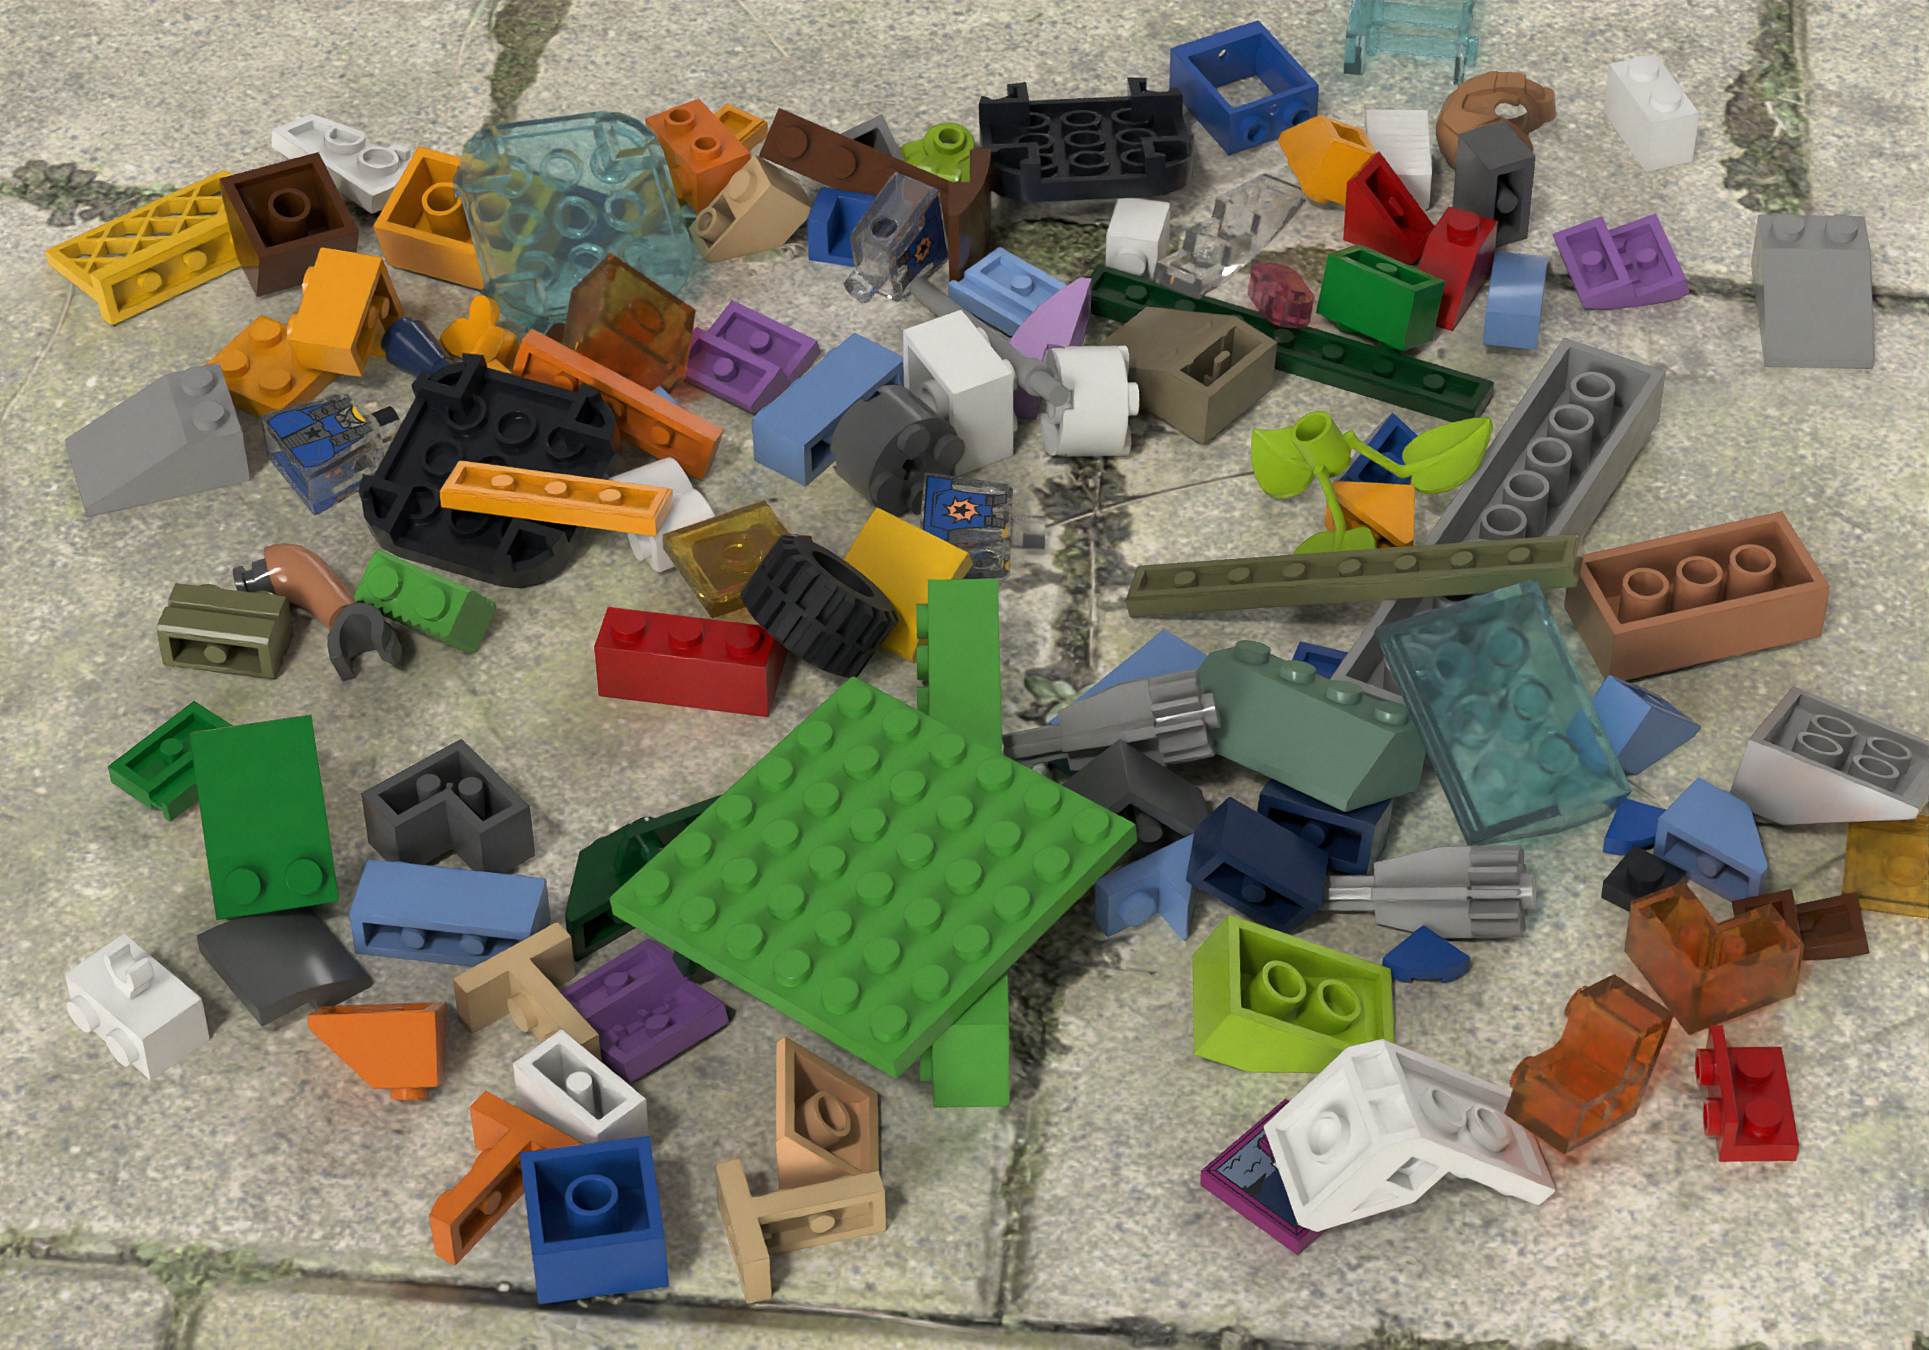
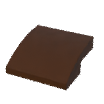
M970 149V182H949V282L953 279L957 282L961 281L964 278V272L989 253L991 244V149Z

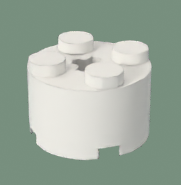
M1061 346L1048 349L1044 354L1043 363L1052 369L1054 378L1069 391V398L1064 405L1056 407L1047 401V413H1040L1042 436L1048 454L1061 455L1062 457L1129 455L1131 450V431L1128 424V416H1136L1138 414L1139 389L1136 382L1128 383L1127 381L1129 372V352L1127 346Z

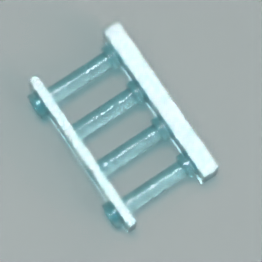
M1352 0L1346 31L1343 74L1363 76L1367 56L1376 57L1377 52L1455 59L1453 85L1464 83L1466 66H1476L1479 36H1471L1477 0H1464L1462 9L1385 2V0ZM1382 22L1459 29L1458 39L1379 32V27L1382 26Z

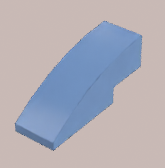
M1503 251L1495 252L1486 306L1483 335L1484 345L1537 350L1548 256Z

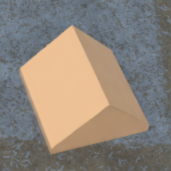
M786 1036L777 1042L776 1151L779 1189H794L832 1181L845 1175H860L879 1171L878 1092Z

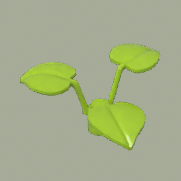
M1314 411L1300 418L1294 426L1272 430L1253 429L1251 461L1258 484L1267 495L1274 498H1288L1302 493L1310 486L1315 476L1320 482L1335 521V532L1324 531L1312 535L1300 544L1292 555L1377 549L1375 536L1367 527H1358L1346 531L1347 523L1330 478L1342 474L1349 467L1351 450L1355 449L1399 478L1411 477L1412 484L1418 492L1439 494L1460 486L1474 474L1485 455L1492 434L1493 424L1490 417H1479L1448 423L1430 429L1414 438L1404 448L1402 459L1406 465H1399L1360 441L1354 431L1351 430L1342 434L1327 412Z

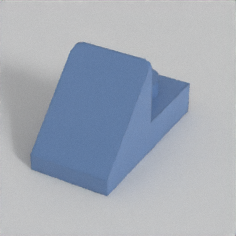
M1194 833L1095 882L1094 922L1107 937L1130 926L1140 925L1150 916L1159 913L1184 941L1188 939L1199 888L1186 881Z

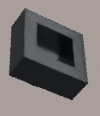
M1634 845L1603 881L1601 898L1654 924L1684 889L1687 871Z

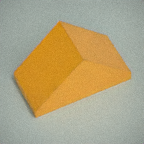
M1334 481L1332 483L1347 523L1346 531L1358 527H1367L1375 536L1377 549L1413 546L1415 487L1413 485ZM1326 500L1325 527L1331 532H1335V521Z

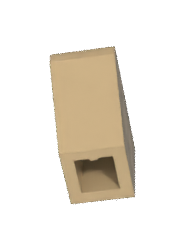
M754 154L744 167L732 176L726 187L708 207L698 214L688 230L703 259L709 263H716L782 247L808 218L813 205L799 179Z

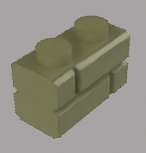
M175 583L168 599V607L164 608L157 624V636L162 662L165 666L195 668L197 670L276 679L283 662V655H286L293 638L288 598L277 596L268 591H256L253 593L221 589L212 584L196 586Z

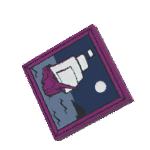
M1285 1098L1201 1170L1200 1185L1293 1253L1299 1255L1327 1229L1316 1232L1298 1225L1263 1127L1290 1102Z

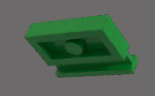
M193 701L108 765L111 783L150 809L157 807L163 811L164 818L171 822L199 800L190 732L233 725Z

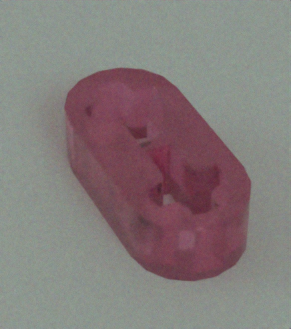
M1257 263L1251 267L1247 294L1261 315L1268 322L1281 327L1302 328L1308 326L1311 321L1315 298L1300 275L1294 269L1278 263Z

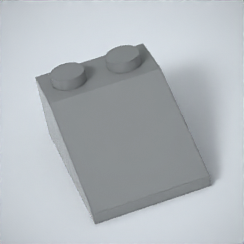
M1790 213L1779 215L1758 214L1751 268L1765 367L1873 369L1874 336L1871 255L1865 216H1848L1844 214L1833 216L1794 215Z
M220 363L191 367L187 370L165 374L65 439L87 518L250 481L242 429Z

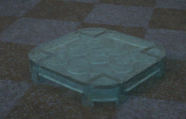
M597 111L498 124L483 129L467 143L453 177L454 197H461L485 284L481 290V295H486L496 300L500 307V313L507 319L526 326L524 333H528L531 328L540 333H545L549 324L643 311L646 319L664 312L666 306L680 294L693 265L691 243L664 151L655 134L640 120L621 112Z

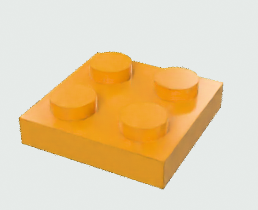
M260 315L206 364L220 363L234 407L266 421L278 413L293 409H304L340 373L301 367L291 344L287 342V325L264 315Z

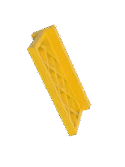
M225 169L47 249L45 254L48 264L97 301L102 318L112 326L229 272L241 265L236 256L222 196L212 195L221 192L219 186L220 178L232 174ZM217 212V215L197 216L198 213ZM182 213L181 216L166 217L170 214ZM153 233H172L171 236H152ZM126 234H137L136 237H122ZM108 254H127L126 257H107ZM80 255H91L90 258H76Z

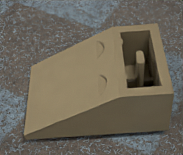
M1146 307L1098 346H1127L1129 352L1127 381L1128 383H1137L1139 405L1205 445L1272 389L1278 342L1235 316Z

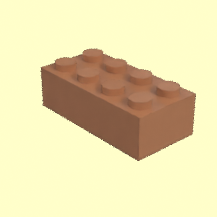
M1783 511L1584 554L1577 587L1566 588L1564 608L1604 679L1608 675H1612L1625 681L1821 637L1830 585Z

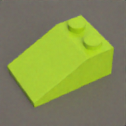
M1229 914L1192 955L1194 1055L1246 1072L1321 1073L1347 1047L1380 1039L1395 1044L1391 968Z

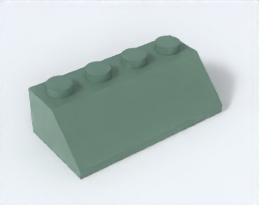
M1238 641L1235 647L1210 652L1199 667L1198 672L1200 681L1203 684V693H1214L1219 711L1221 727L1210 730L1214 742L1213 751L1344 812L1418 791L1431 724L1410 715V709L1407 706L1393 701L1375 700L1362 694L1363 689L1355 683L1327 679L1316 674V668L1313 665L1302 661L1279 658L1270 654L1271 649L1269 646L1256 641Z

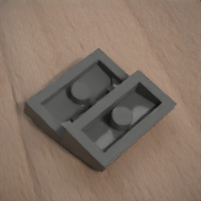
M308 906L242 916L197 935L200 953L261 1026L280 1018L306 1003H309L314 1010L322 1006H336L372 987L370 977Z

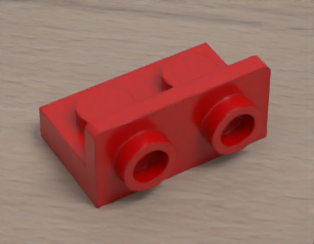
M1710 1025L1706 1048L1696 1049L1695 1077L1697 1086L1707 1087L1709 1097H1705L1703 1101V1128L1705 1136H1715L1719 1162L1796 1161L1799 1142L1782 1047H1727L1723 1025Z

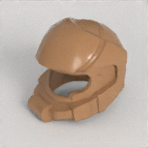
M1489 71L1468 79L1466 82L1458 85V89L1446 98L1438 115L1435 135L1441 154L1456 168L1459 134L1501 121H1506L1533 152L1534 147L1529 138V133L1540 128L1544 122H1550L1555 119V92L1549 87H1542L1540 84L1526 79V74L1516 72ZM1501 103L1513 106L1521 104L1527 112L1516 118L1505 119L1495 113V108Z

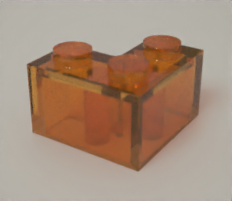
M1684 881L1631 901L1624 951L1686 1033L1691 1035L1709 1028L1710 1025H1718L1794 996L1796 994L1805 945L1771 903L1717 923Z
M1615 974L1589 987L1586 985L1580 987L1572 995L1565 1008L1564 1015L1568 1021L1561 1039L1546 1051L1534 1057L1532 1055L1525 1057L1517 1065L1510 1078L1509 1085L1513 1090L1504 1114L1563 1155L1636 1116L1674 1017L1673 1012Z

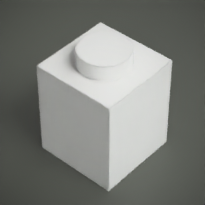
M1119 198L1106 234V266L1158 281L1169 246L1171 203L1140 198Z

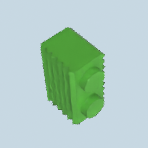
M379 549L373 553L354 594L357 603L373 605L385 618H389L404 626L406 625L413 630H417L422 634H426L469 654L477 651L496 610L495 602L476 591Z

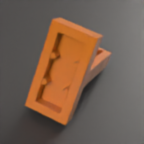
M485 1090L470 1106L475 1148L482 1152L475 1160L472 1170L454 1189L447 1190L438 1197L429 1214L435 1255L456 1266L524 1194L520 1153L582 1145L584 1143Z

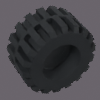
M782 535L777 540L740 594L744 605L754 620L779 643L815 667L847 678L852 676L857 678L899 621V617L889 599L860 571L826 548L810 540L791 535Z

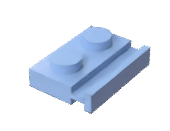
M998 247L967 269L961 281L957 282L954 279L948 283V296L965 310L1012 337L1021 324L1040 305L1067 285L1002 247Z

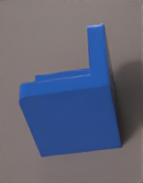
M821 187L807 218L809 260L857 267L852 239L859 232L860 226L877 204L879 196ZM867 238L865 239L864 246L868 244ZM862 240V241H861L859 244H857L856 246H859V245H862V246H863V241H864V240ZM858 247V249H861V250H860V252H861V254H860V260H861V258H862V253L864 252V248ZM865 254L863 255V258H862L861 263L863 262V260H864L865 257H866Z

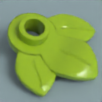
M952 122L937 124L926 132L923 139L905 143L899 148L905 162L951 182H970V149H974V138L971 132L960 124Z

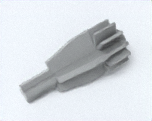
M1195 668L1118 683L1058 710V724L1003 734L1002 741L1004 755L1024 766L1067 758L1070 770L1080 771L1120 739L1166 767L1168 765L1214 757V742L1210 730L1220 728L1221 726L1214 693H1203V684L1200 681L1199 672Z
M1521 845L1440 846L1374 862V875H1326L1322 905L1316 912L1375 911V924L1415 932L1424 925L1442 938L1523 937V932L1526 931L1525 915H1527V909L1536 908L1535 873H1526L1524 849H1522Z

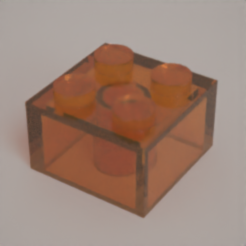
M610 253L571 290L562 345L650 391L661 386L670 394L686 377L696 310Z

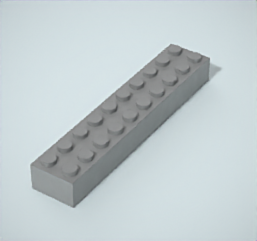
M1563 338L1486 450L1477 470L1464 482L1422 545L1573 534L1581 535L1583 539L1659 422L1666 371ZM1550 589L1384 600L1330 680L1355 683L1363 689L1362 694L1378 701H1393L1403 704L1410 709V715L1430 723L1431 729L1423 765L1434 768Z

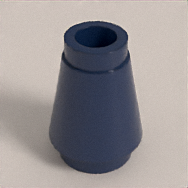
M403 317L394 322L382 338L381 349L386 353L387 362L415 378L419 376L423 369L427 371L428 375H431L444 366L455 364L426 324L421 320L414 321L409 317Z

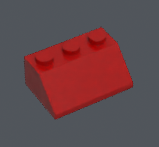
M607 607L594 645L598 695L601 697L769 717L789 649L774 639L760 625Z

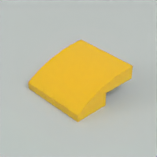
M878 507L869 517L844 558L846 562L865 575L885 594L899 617V621L880 647L913 664L917 661V645L928 644V639H917L916 604L928 603V580L963 579L973 565L968 552Z

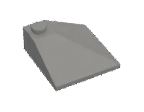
M1793 686L1749 738L1730 793L1749 804L1754 820L1762 823L1776 822L1781 825L1916 819L1929 800V741Z

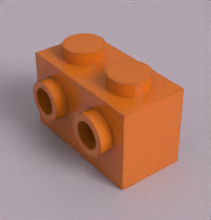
M700 99L672 107L667 111L645 118L646 141L642 144V150L648 166L653 171L658 170L669 182L675 196L679 199L683 198L697 214L708 207L726 187L732 176L741 170L751 159V153Z

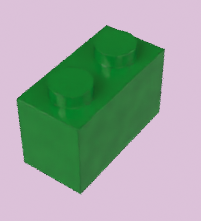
M1357 244L1328 254L1316 313L1335 321V326L1342 331L1363 333L1378 340V345L1383 349L1393 352H1407L1409 348L1433 339L1445 281Z

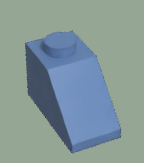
M1608 675L1569 733L1586 746L1582 756L1601 770L1611 774L1615 767L1638 775L1693 738L1701 726L1660 695Z
M1698 777L1658 818L1653 855L1687 871L1686 878L1729 902L1763 895L1768 864L1750 805L1736 798L1731 793Z

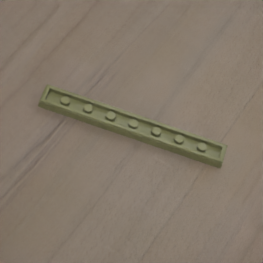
M1573 534L1137 566L1125 603L1129 616L1136 617L1577 587L1585 548L1582 536Z

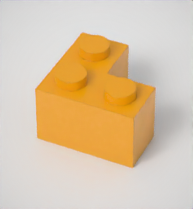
M321 247L314 267L310 266L306 270L303 280L304 296L298 313H292L289 318L286 332L287 342L291 344L301 367L362 377L369 355L386 358V353L381 349L382 338L394 322L403 318L404 310L382 257Z

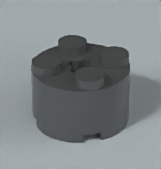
M885 385L876 389L881 395L868 403L860 398L842 416L831 439L830 452L836 456L837 465L832 466L838 476L875 507L890 514H903L912 511L917 515H921L924 513L927 475L948 479L954 465L962 458L965 452V444L957 436L954 427L910 390L900 385Z

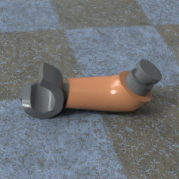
M274 544L265 547V558L252 562L251 570L246 571L243 566L233 568V578L237 591L253 593L256 591H268L277 596H285L288 598L289 605L294 604L305 609L330 631L327 642L329 657L342 681L355 678L352 666L353 658L366 651L377 650L383 661L395 666H403L402 645L391 624L384 620L381 612L373 605L357 603L349 589L318 554L302 545Z

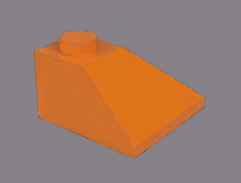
M447 1001L322 1006L307 1015L308 1029L373 1089H390V1099L410 1100L428 1098V1087H438L444 1081Z

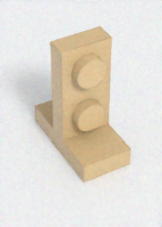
M558 922L453 978L458 1020L471 1034L510 1013L516 1025L523 1032L531 1030L542 1043L562 1029L601 1061L599 1034L557 990V987L575 978L571 936Z
M740 1158L715 1163L718 1207L746 1304L772 1299L769 1256L886 1231L885 1189L879 1171L860 1175H845L832 1181L794 1189L784 1188L770 1194L751 1197Z

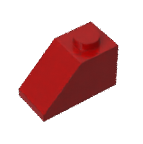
M1448 206L1429 234L1418 269L1445 281L1436 321L1437 327L1454 331L1491 274L1498 221L1476 215L1470 211Z

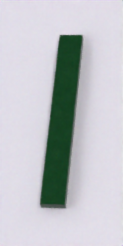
M1098 264L1089 277L1091 278V314L1124 324L1146 307L1235 316L1278 342L1274 369L1453 423L1465 419L1479 418L1493 397V381Z

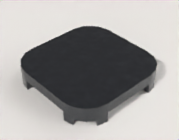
M1127 77V96L1029 101L1026 82L1007 84L1006 97L991 99L981 96L980 148L991 149V191L1003 198L1025 202H1054L1152 197L1181 190L1192 180L1193 135H1188L1183 117V94L1177 87L1168 91L1156 92L1147 90V78Z
M463 353V362L444 366L431 375H428L427 371L423 369L411 384L416 398L375 475L363 474L358 493L362 502L364 518L372 536L381 548L400 558L496 586L521 589L542 584L564 568L573 556L587 527L441 508L440 490L460 460L609 480V478L613 477L619 465L623 449L620 430L614 412L602 399L600 391L585 383H582L578 392L570 391L488 368L483 355Z

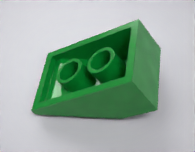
M311 714L190 732L216 920L339 901Z

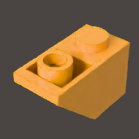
M1321 114L1283 131L1277 140L1288 160L1287 164L1294 171L1301 184L1302 192L1310 199L1322 204H1327L1330 200L1345 206L1347 182L1369 157L1376 153L1363 129Z

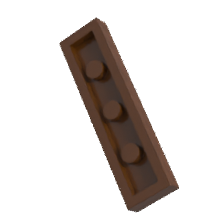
M778 108L759 157L837 190L880 197L888 184L897 180L903 219L922 227L926 222L924 213L938 194L944 235L949 238L948 186L951 181Z

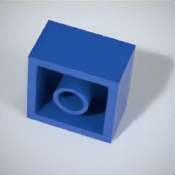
M650 1136L520 1153L538 1304L669 1287L665 1236Z

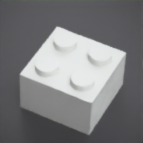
M962 310L904 329V387L947 420L954 427L957 436L964 441L965 452L951 471L954 477L1012 457L1013 432H1016L1018 428L1016 414L1013 410V391L1018 387L1016 373L1011 363L1007 359L1002 360L991 347L985 331L981 327L976 328Z

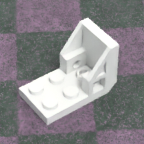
M1384 1039L1347 1047L1263 1126L1299 1226L1316 1232L1414 1203L1448 1171L1459 1178H1469L1492 1187L1505 1196L1512 1195L1538 1206L1556 1191L1517 1093Z

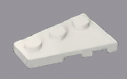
M309 114L272 129V148L289 159L319 152L338 191L371 214L383 210L411 160V149L393 143L386 148L365 141V132L314 114Z

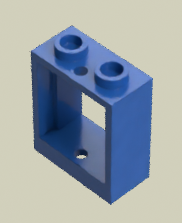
M1259 20L1170 48L1169 89L1175 87L1179 89L1183 94V105L1228 155L1276 140L1283 131L1317 116L1319 85ZM1226 50L1223 55L1219 56L1220 52ZM1256 75L1274 95L1232 108L1215 88Z

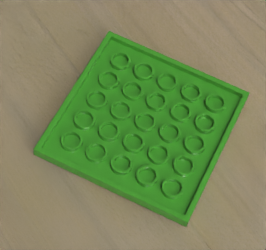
M852 676L609 899L613 915L897 1079L1137 842L1136 824Z

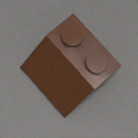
M319 152L220 178L219 186L236 256L256 297L303 284L306 270L310 266L314 267L321 247L357 253L359 231Z

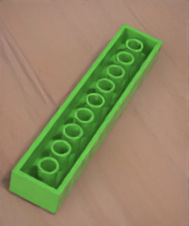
M998 579L928 580V603L916 604L917 639H928V644L917 645V680H929V686H917V710L1002 754ZM1008 969L920 1056V1082H933V1108L1009 1106Z

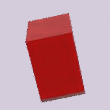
M1380 151L1372 154L1347 182L1343 240L1354 245L1360 244L1407 265L1414 263L1422 255L1427 238L1435 226Z

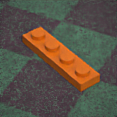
M532 328L522 338L511 374L578 392L582 383H585L599 390L602 399L614 412L621 439L661 460L667 457L673 458L685 473L701 481L710 471L724 429Z

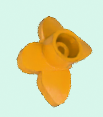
M486 295L475 296L471 301L469 319L462 317L455 320L440 336L441 344L451 354L462 358L463 353L483 355L486 364L497 359L508 370L513 365L518 352V338L516 334L496 326L500 317L498 301Z

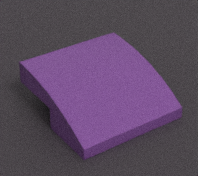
M1656 213L1608 230L1601 216L1553 233L1555 244L1583 308L1623 309L1647 306L1690 294L1686 277Z
M732 300L708 331L696 327L665 367L667 372L754 413L774 401L790 387L794 380L801 377L821 354V350L817 340Z
M649 938L560 991L599 1034L601 1062L629 1084L729 1023L724 1002L691 982L688 976L684 978L672 959L673 953Z

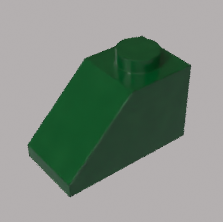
M630 823L607 836L596 839L591 845L579 851L565 911L566 931L571 936L573 960L575 962L582 960L636 928L613 915L609 899L645 866L642 865L620 874L617 873L613 866L623 829L627 828Z

